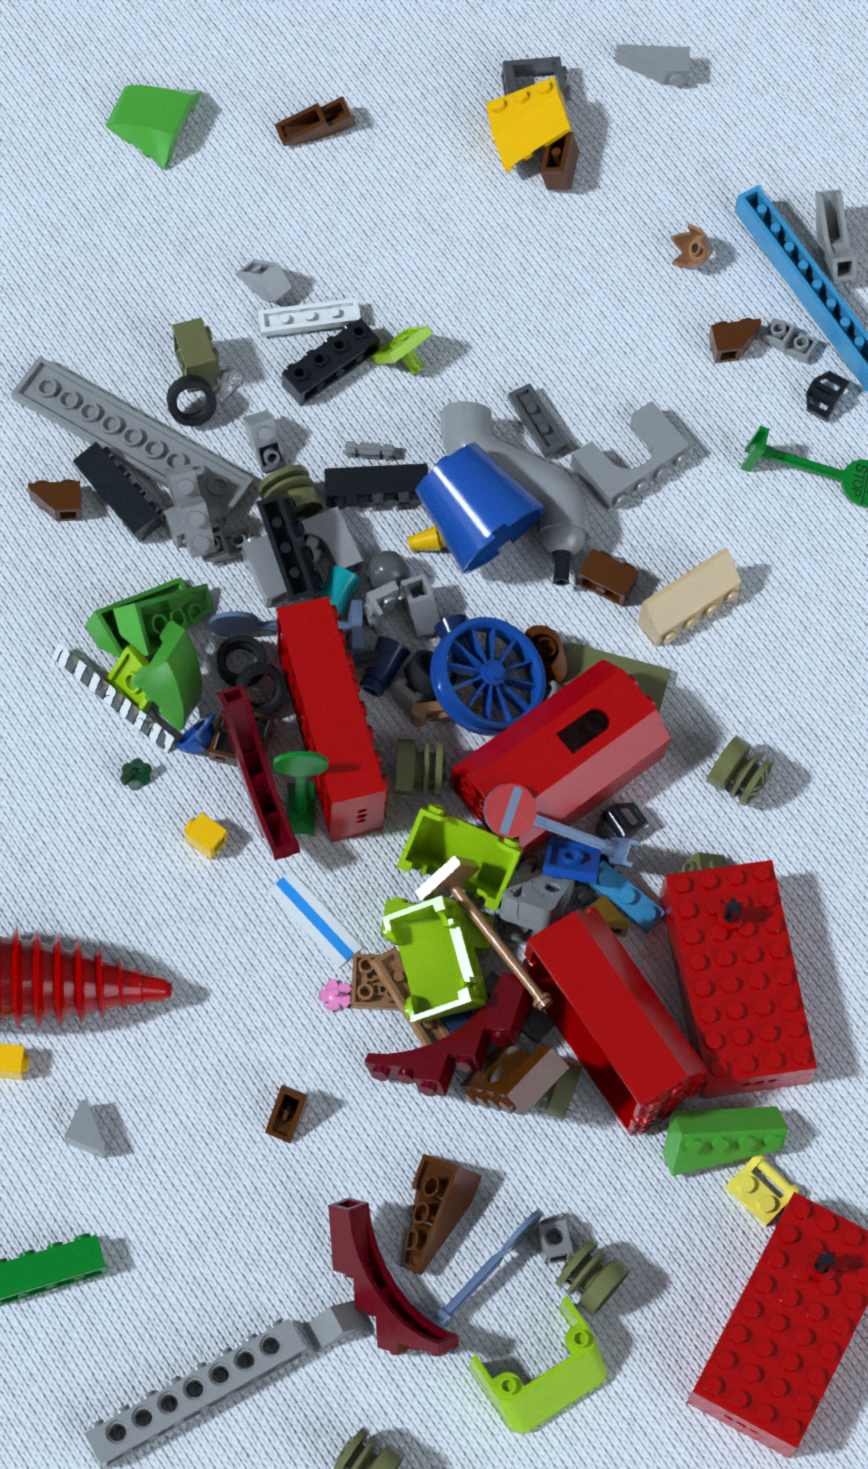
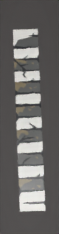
M58 643L52 658L168 753L175 738Z

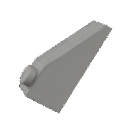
M617 44L615 63L663 85H688L690 47Z

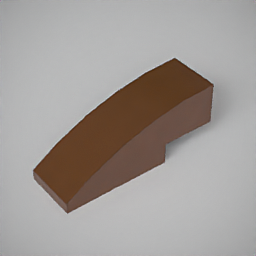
M342 96L322 107L319 103H316L274 125L282 144L290 146L328 137L357 123L348 103Z

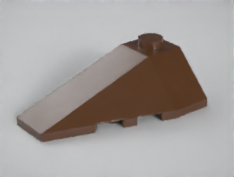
M423 1154L413 1179L412 1189L416 1190L414 1205H409L408 1215L412 1216L410 1230L405 1233L401 1267L420 1275L423 1274L471 1205L482 1178L481 1175Z

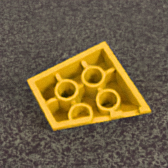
M555 77L486 103L492 136L506 174L514 169L513 165L521 159L528 160L533 156V151L541 146H549L572 130L564 95Z

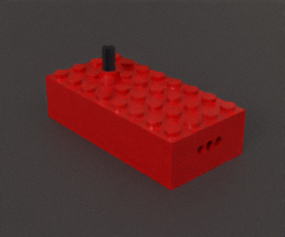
M329 596L276 608L277 654L287 683L305 751L322 754L329 761V767L326 771L312 777L330 841L335 842L383 830V821L387 819L386 810H388L386 800H388L387 790H389L386 775H381L380 765H382L380 753L378 749L374 750L372 742L375 740L372 726L367 725L366 722L367 709L364 700L360 701L358 692H360V686L355 670L380 665L378 651L375 649L351 655L350 650L345 651L344 644H346V638L343 628L339 629L337 620H339L337 607L336 605H331Z
M767 860L665 875L660 890L662 908L665 911L664 918L689 1042L708 1069L704 1079L705 1082L700 1086L702 1088L700 1091L701 1100L809 1084L817 1066L773 861Z
M794 1192L686 1403L781 1455L790 1458L798 1448L868 1305V1230Z

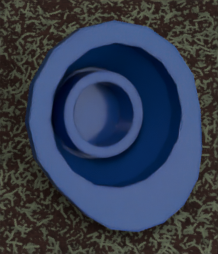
M209 713L192 725L178 739L175 747L189 754H200L208 750L215 732L214 726L211 723L216 716L215 713Z

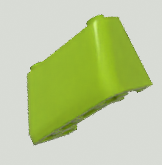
M430 803L429 806L421 807L396 868L408 873L412 868L420 870L419 874L423 876L426 874L433 876L453 856L475 860L481 869L461 886V889L474 894V898L477 900L483 897L486 901L484 906L497 911L501 907L503 891L511 882L523 852V848L519 846L520 841L515 838L500 837L444 812L445 808L438 804Z
M441 895L382 917L384 921L382 929L386 940L397 945L400 951L412 995L407 998L406 1004H404V1011L412 1023H420L485 1005L488 1000L487 990L466 915L457 900Z

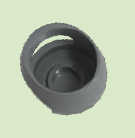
M386 550L372 557L367 565L366 574L369 583L374 589L395 580L400 590V582L409 579L410 568L398 552Z

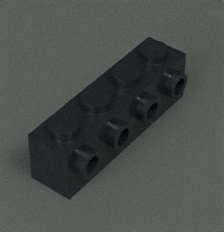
M361 318L354 323H348L340 333L325 339L320 347L315 350H309L297 363H291L285 367L281 373L283 388L302 406L369 359L370 355L379 349L380 338Z
M96 441L76 457L73 463L136 539L141 542L164 523L159 516L162 511L153 500L149 503L144 498L147 493L139 483L136 482L133 485L128 479L131 477V474L122 464L117 466L113 462L116 457L107 446L102 449Z
M428 464L325 468L326 507L334 508L338 506L340 510L354 506L369 508L373 505H384L387 507H394L398 504L421 505L422 503L415 493V489L428 474Z
M288 491L256 501L290 601L292 602L321 591V585H323L322 577L319 571L314 569L312 563L314 554L309 545L306 546L303 537L306 534L302 521H298L295 510H297V505L292 495L289 496Z

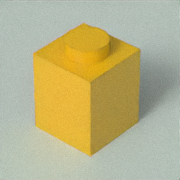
M202 812L196 819L194 817L190 819L184 829L186 831V843L210 860L213 859L228 840L227 830Z
M0 1044V1078L23 1080L24 1072H28L30 1067V1055H26L25 1047L23 1045Z

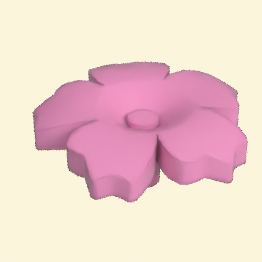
M329 979L325 985L326 990L319 991L318 997L322 1000L323 1004L327 1003L326 1009L331 1012L338 1011L340 1006L346 1009L351 1005V996L348 994L352 988H350L349 984L341 982L338 986L336 979Z

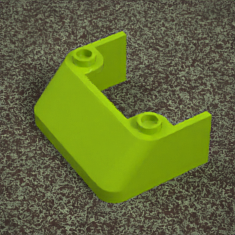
M568 1296L562 1299L559 1309L571 1326L565 1336V1345L571 1356L524 1386L519 1377L510 1372L501 1373L492 1379L477 1355L471 1358L469 1368L509 1429L516 1434L528 1433L601 1385L607 1376V1367L595 1338Z

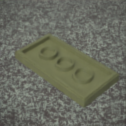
M569 643L566 653L568 670L563 681L559 683L562 687H565L604 659L622 668L627 675L631 674L637 680L638 688L644 695L648 694L654 700L655 708L658 713L660 712L671 669L579 644Z

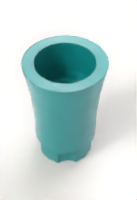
M334 565L330 566L325 584L318 598L329 596L331 605H336L340 618L349 601L363 582L357 575L345 568Z

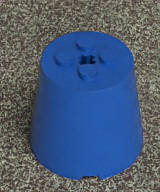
M475 442L460 448L450 456L446 455L435 464L436 467L422 479L415 489V493L459 569L464 574L477 570L500 555L498 551L500 547L509 540L514 544L540 519L545 511L543 504Z

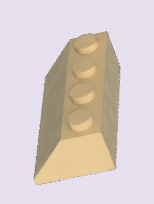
M725 547L643 601L638 625L656 647L663 642L665 644L670 643L677 637L678 632L684 628L686 630L691 629L697 624L699 618L704 615L707 617L717 611L719 605L725 601L730 603L739 595L742 581L728 549Z

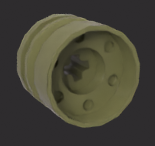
M290 465L280 468L266 476L258 486V493L261 499L288 491L289 496L292 495L297 505V510H295L297 519L300 517H312L319 510L325 508L318 490L313 488V480L310 478L307 468L303 465Z
M736 735L717 759L706 782L720 791H723L731 783L734 786L731 790L730 798L735 799L743 791L739 803L746 806L765 786L770 777L775 759L768 756L760 765L759 763L764 752L758 751L752 758H749L748 755L752 745Z
M397 739L395 794L412 795L415 783H421L423 796H427L428 784H434V796H441V790L446 779V754L443 741H436L435 752H430V740H425L423 751L417 752L415 740Z
M565 1060V1063L570 1068L536 1102L531 1110L536 1111L543 1100L547 1102V1116L560 1121L564 1120L583 1067L568 1060Z
M594 1238L574 1252L563 1266L562 1272L555 1283L561 1289L571 1280L573 1283L566 1292L568 1296L581 1289L583 1294L578 1304L591 1316L595 1315L603 1307L631 1271L618 1258L611 1260L607 1265L602 1263L608 1251L605 1247L594 1256L593 1252L599 1244Z
M362 1427L346 1443L335 1461L334 1469H398L405 1454L391 1444L383 1448L380 1453L377 1452L375 1449L380 1437L375 1435L366 1444L365 1441L370 1430Z

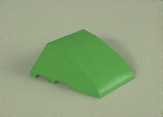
M147 85L125 86L106 123V127L128 144L132 143L142 151L143 155L151 157L159 163V167L165 170L174 152V144L190 111H194L202 95V90L170 89Z
M172 620L168 621L159 636L163 643L148 666L139 668L130 684L134 688L140 687L146 693L145 699L148 702L154 701L159 706V713L180 731L183 730L201 699L202 674L196 651L186 630Z

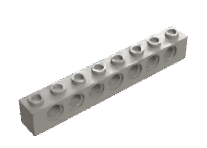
M282 1319L274 1321L266 1327L268 1331L258 1336L256 1333L249 1335L241 1341L243 1345L234 1350L231 1347L224 1349L216 1355L217 1359L209 1364L202 1362L191 1369V1374L184 1378L177 1376L169 1380L165 1384L166 1388L157 1393L153 1390L140 1397L141 1402L130 1408L129 1405H125L114 1412L115 1417L104 1422L101 1419L88 1427L89 1431L85 1433V1437L102 1469L306 1355V1347L290 1319L284 1322ZM268 1342H275L278 1344L279 1350L275 1354H267L263 1350L264 1345ZM243 1356H249L254 1360V1364L250 1368L244 1369L238 1365L239 1359ZM218 1370L226 1371L229 1375L228 1379L223 1383H217L212 1378L213 1374ZM197 1384L203 1388V1392L199 1397H191L187 1394V1390L191 1385ZM167 1399H174L178 1403L177 1408L172 1412H166L161 1408L162 1403ZM142 1413H147L152 1417L150 1424L144 1427L137 1425L136 1418ZM115 1428H123L126 1431L125 1437L120 1441H114L110 1438V1434Z

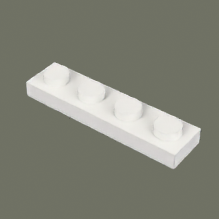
M357 298L258 310L261 337L344 327L348 323H354L361 318Z

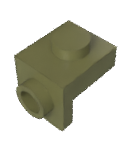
M698 852L683 862V871L689 872L725 867V856Z

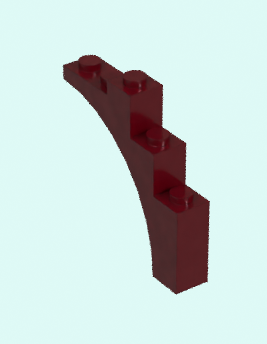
M243 684L217 692L228 741L236 757L242 784L250 799L255 824L261 837L265 839L274 860L300 853L299 843L275 786L257 729L250 698Z
M502 973L494 992L485 1005L467 1023L450 1035L430 1045L410 1051L390 1054L368 1053L365 1064L371 1077L377 1080H395L405 1084L415 1083L419 1093L429 1097L435 1095L446 1096L455 1068L465 1072L482 1070L490 1043L500 1047L506 1045L517 1046L533 997L515 974Z
M346 1198L328 1205L333 1271L353 1278L355 1309L367 1312L369 1316H375L377 1347L390 1351L392 1355H402L408 1349L430 1352L432 1356H444L447 1354V1351L459 1347L458 1335L440 1328L427 1319L409 1302L395 1283L385 1265L376 1242L371 1223L369 1203Z

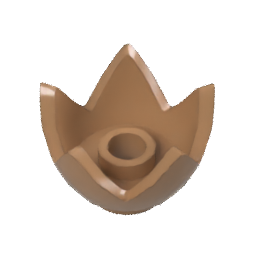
M688 223L690 232L679 233L670 237L681 251V254L672 264L680 267L696 268L705 263L711 256L712 244L702 229Z

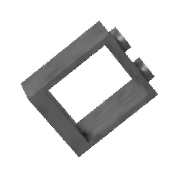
M560 56L502 61L501 78L504 96L517 91L515 77L555 74V79L564 95L566 103L570 101V88L565 86L564 81L567 80L566 66H562Z

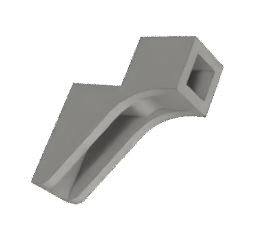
M840 189L815 192L816 239L824 248L825 273L832 282L857 279V255L854 253L849 240L842 192Z
M190 463L165 469L169 492L178 512L190 557L195 558L217 552L207 505L200 495L195 470Z

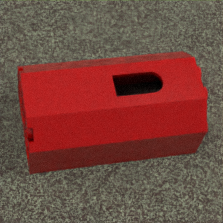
M602 659L452 768L449 786L473 816L480 820L486 830L491 833L494 832L487 825L483 813L485 800L493 789L506 783L519 784L528 789L535 799L536 813L538 815L570 827L664 758L670 742V734L655 708L654 700L648 694L644 695L638 688L637 680L631 674L627 675L622 668ZM598 710L603 712L609 721L608 728L572 754L557 734L589 711ZM533 825L522 836L514 837L520 841L519 846L523 848L518 865L546 845L549 836L557 837L558 834Z
M595 906L588 908L585 911L586 914H583L581 910H576L527 939L524 953L526 958L523 959L522 966L543 993L550 992L552 995L553 1003L545 1009L546 1013L555 1021L556 1028L630 1136L636 1132L640 1135L653 1126V1121L658 1118L662 1120L667 1119L672 1115V1112L676 1111L674 1108L687 1097L691 1098L702 1090L700 1086L705 1082L704 1079L708 1069Z

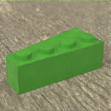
M778 1106L674 1111L671 1115L662 1154L671 1175L676 1176L782 1150L788 1127Z

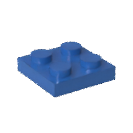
M549 836L542 875L555 879L565 878L578 880L583 883H597L601 852L598 849L571 839Z

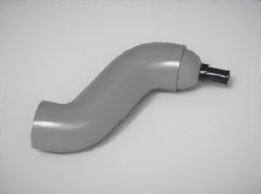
M457 401L444 406L441 411L440 427L442 442L448 456L470 443H477L543 504L545 511L538 520L537 534L539 539L542 540L545 550L552 555V562L554 563L553 584L558 586L568 585L569 569L573 556L582 549L584 543L589 538L590 531L588 506L580 486L569 474L556 465L495 436L492 433V412L487 406L471 401Z

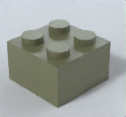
M202 317L173 324L174 351L182 376H201L211 386H216L217 375H220L218 365L220 360L216 347L213 348L211 344L213 338L210 327L204 326ZM189 388V389H187V392L189 393V392H193V391H197V390H201V389H199V388Z

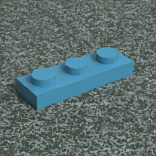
M604 860L599 863L597 883L586 882L599 895H605L616 909L645 933H649L665 913L662 908Z

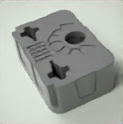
M532 857V859L526 858L507 888L503 891L500 918L535 931H542L559 919L572 898L575 880L555 879L542 875L544 860Z

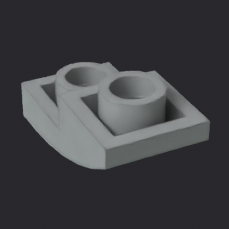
M772 318L762 335V339L772 347L806 364L809 363L819 347V339L796 331V325L776 318Z
M243 528L227 534H223L222 530L214 532L213 537L217 552L203 555L204 562L227 561L243 557L241 553L242 544L251 537L249 528Z

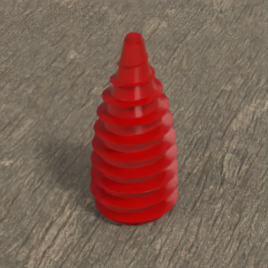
M17 926L10 938L0 936V1023L3 1017H13L17 1030L24 1017H34L39 1029L45 1017L55 1015L59 1027H61L66 1015L76 1013L82 1024L88 1012L99 1010L103 1018L107 1009L122 1007L125 1010V1007L128 1005L140 1003L145 1005L148 1002L165 1001V998L171 999L172 982H167L165 978L140 972L138 968L133 970L122 966L119 958L114 963L102 959L99 947L92 956L82 952L79 939L73 948L69 950L62 947L59 934H57L51 945L42 943L38 929L30 941L21 939Z

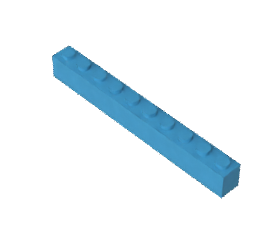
M757 185L738 195L734 212L868 393V332L760 186Z

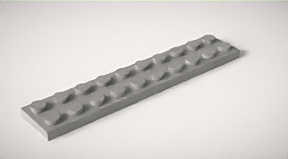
M41 356L38 357L11 393V397L15 401L93 445L97 441L102 449L107 446L116 459L168 488L165 469L190 463L196 473L201 497L206 502L208 508L222 512L223 521L225 522L254 484V478Z

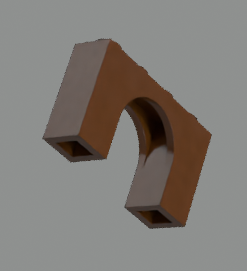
M517 1043V1046H497L485 1058L482 1070L473 1071L460 1086L466 1092L464 1094L465 1098L474 1106L479 1105L486 1109H495L498 1112L505 1111L509 1114L514 1113L524 1116L570 1067L554 1048L550 1046L539 1045L530 1056L519 1043Z

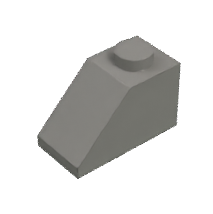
M253 259L236 273L237 277L265 301L279 302L286 297V292L293 288L280 265L276 262Z

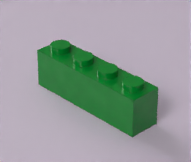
M90 1233L82 1234L75 1237L73 1242L66 1244L55 1242L49 1244L46 1250L39 1252L28 1250L20 1253L19 1258L8 1261L7 1258L0 1259V1305L106 1274L107 1270L97 1234L93 1236Z

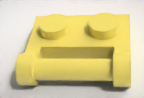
M762 1154L752 1157L729 1181L725 1189L766 1227L787 1205L794 1192L799 1193L801 1189L795 1184L791 1185L764 1159L765 1156ZM756 1167L785 1193L781 1198H778L752 1173Z

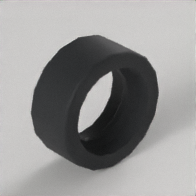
M182 376L172 383L167 392L166 400L170 414L175 421L184 426L194 427L202 425L209 421L215 413L217 406L215 392L210 383L201 376ZM189 388H199L205 393L207 399L203 409L192 414L180 411L177 407V397L179 394Z
M236 635L228 638L220 645L217 651L216 663L218 673L226 684L235 687V681L239 674L227 668L226 658L229 653L237 649H247L256 655L257 662L266 663V652L263 645L257 639L248 635ZM264 674L254 676L246 687L255 685L262 679Z
M428 650L416 651L404 668V675L408 683L415 690L429 698L437 699L430 677V665L434 652ZM448 671L451 685H454L457 680L456 673Z
M256 662L246 666L239 673L235 686L243 684L246 690L248 682L254 676L259 674L271 676L276 683L274 696L262 704L254 703L250 700L253 714L256 712L268 715L274 713L283 705L287 698L288 687L285 678L276 667L268 663Z

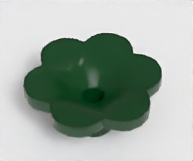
M135 758L131 763H125L121 768L120 782L123 785H128L131 790H137L141 785H147L151 779L149 775L152 772L151 765L144 763L141 758Z

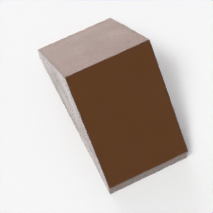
M282 1084L265 1133L290 1144L308 1108V1095Z

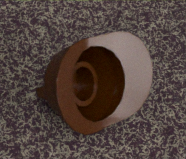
M533 625L524 634L534 644L542 659L546 683L555 681L559 684L565 678L568 670L567 658L564 652V639L556 630L544 625Z

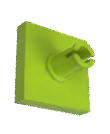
M428 325L407 327L370 355L374 364L395 363L401 358L410 375L415 374L424 367V364L421 363L413 349L433 333Z
M128 645L105 681L146 713L153 701L148 702L145 699L146 693L140 687L134 688L130 683L139 668L148 666L150 663L134 646Z

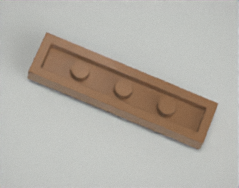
M396 947L370 961L422 1046L430 1045L450 1035L440 1018L420 1023H412L407 1018L404 1004H406L407 998L412 995L401 955Z

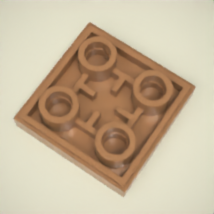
M353 954L351 1009L400 1011L370 963L379 955Z

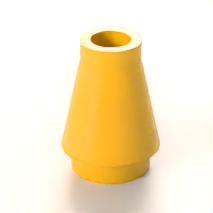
M435 526L408 536L410 551H441V548L447 547Z

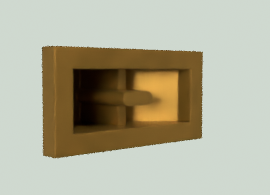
M605 895L582 911L583 914H586L585 911L588 908L595 906L615 936L626 937L629 922Z

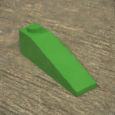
M181 577L94 611L85 626L97 647L119 658L126 646L131 644L120 635L113 609L187 589Z
M206 583L113 609L120 635L144 656L157 653L163 643L159 636L168 621L173 620L187 630L211 612L214 606L208 584Z

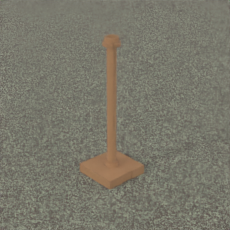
M453 856L419 887L415 893L422 901H428L441 895L448 898L453 895L535 999L533 1006L540 1011H544L553 1003L550 992L543 993L461 889V886L481 868L475 860Z

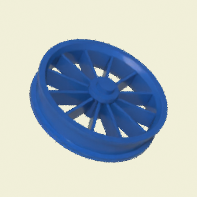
M477 617L467 620L443 637L432 655L430 677L435 696L446 714L468 731L479 735L497 736L543 702L546 691V674L542 659L530 639L522 631L506 621L492 617ZM475 632L486 633L485 654ZM464 634L472 654L455 640L458 636ZM495 637L507 644L497 660H494ZM512 649L522 663L505 668L502 661ZM449 650L468 666L447 661ZM524 667L528 681L508 677L506 673ZM448 671L470 676L472 679L451 685ZM473 684L476 690L464 705L454 690ZM510 687L529 691L527 702ZM480 692H483L482 717L469 709ZM492 699L502 722L491 721ZM505 699L521 712L517 718L513 719Z

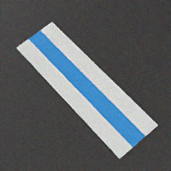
M292 870L267 890L338 968L353 957V954H356L363 948Z

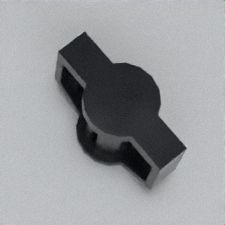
M827 371L814 378L805 394L806 411L827 422L848 387L849 381L831 371ZM826 379L840 388L836 391L819 381ZM809 397L828 406L827 410L825 411L810 403Z
M634 802L616 803L602 812L594 830L599 838L603 840L606 838L610 839L601 826L603 820H605L616 837L631 838L648 825V821ZM628 808L637 823L631 825L620 809Z

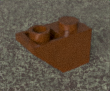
M745 318L737 322L728 323L721 321L711 325L708 338L714 364L739 360L758 336L761 319Z
M65 479L61 482L39 480L35 483H28L30 500L56 522L82 521L80 481Z

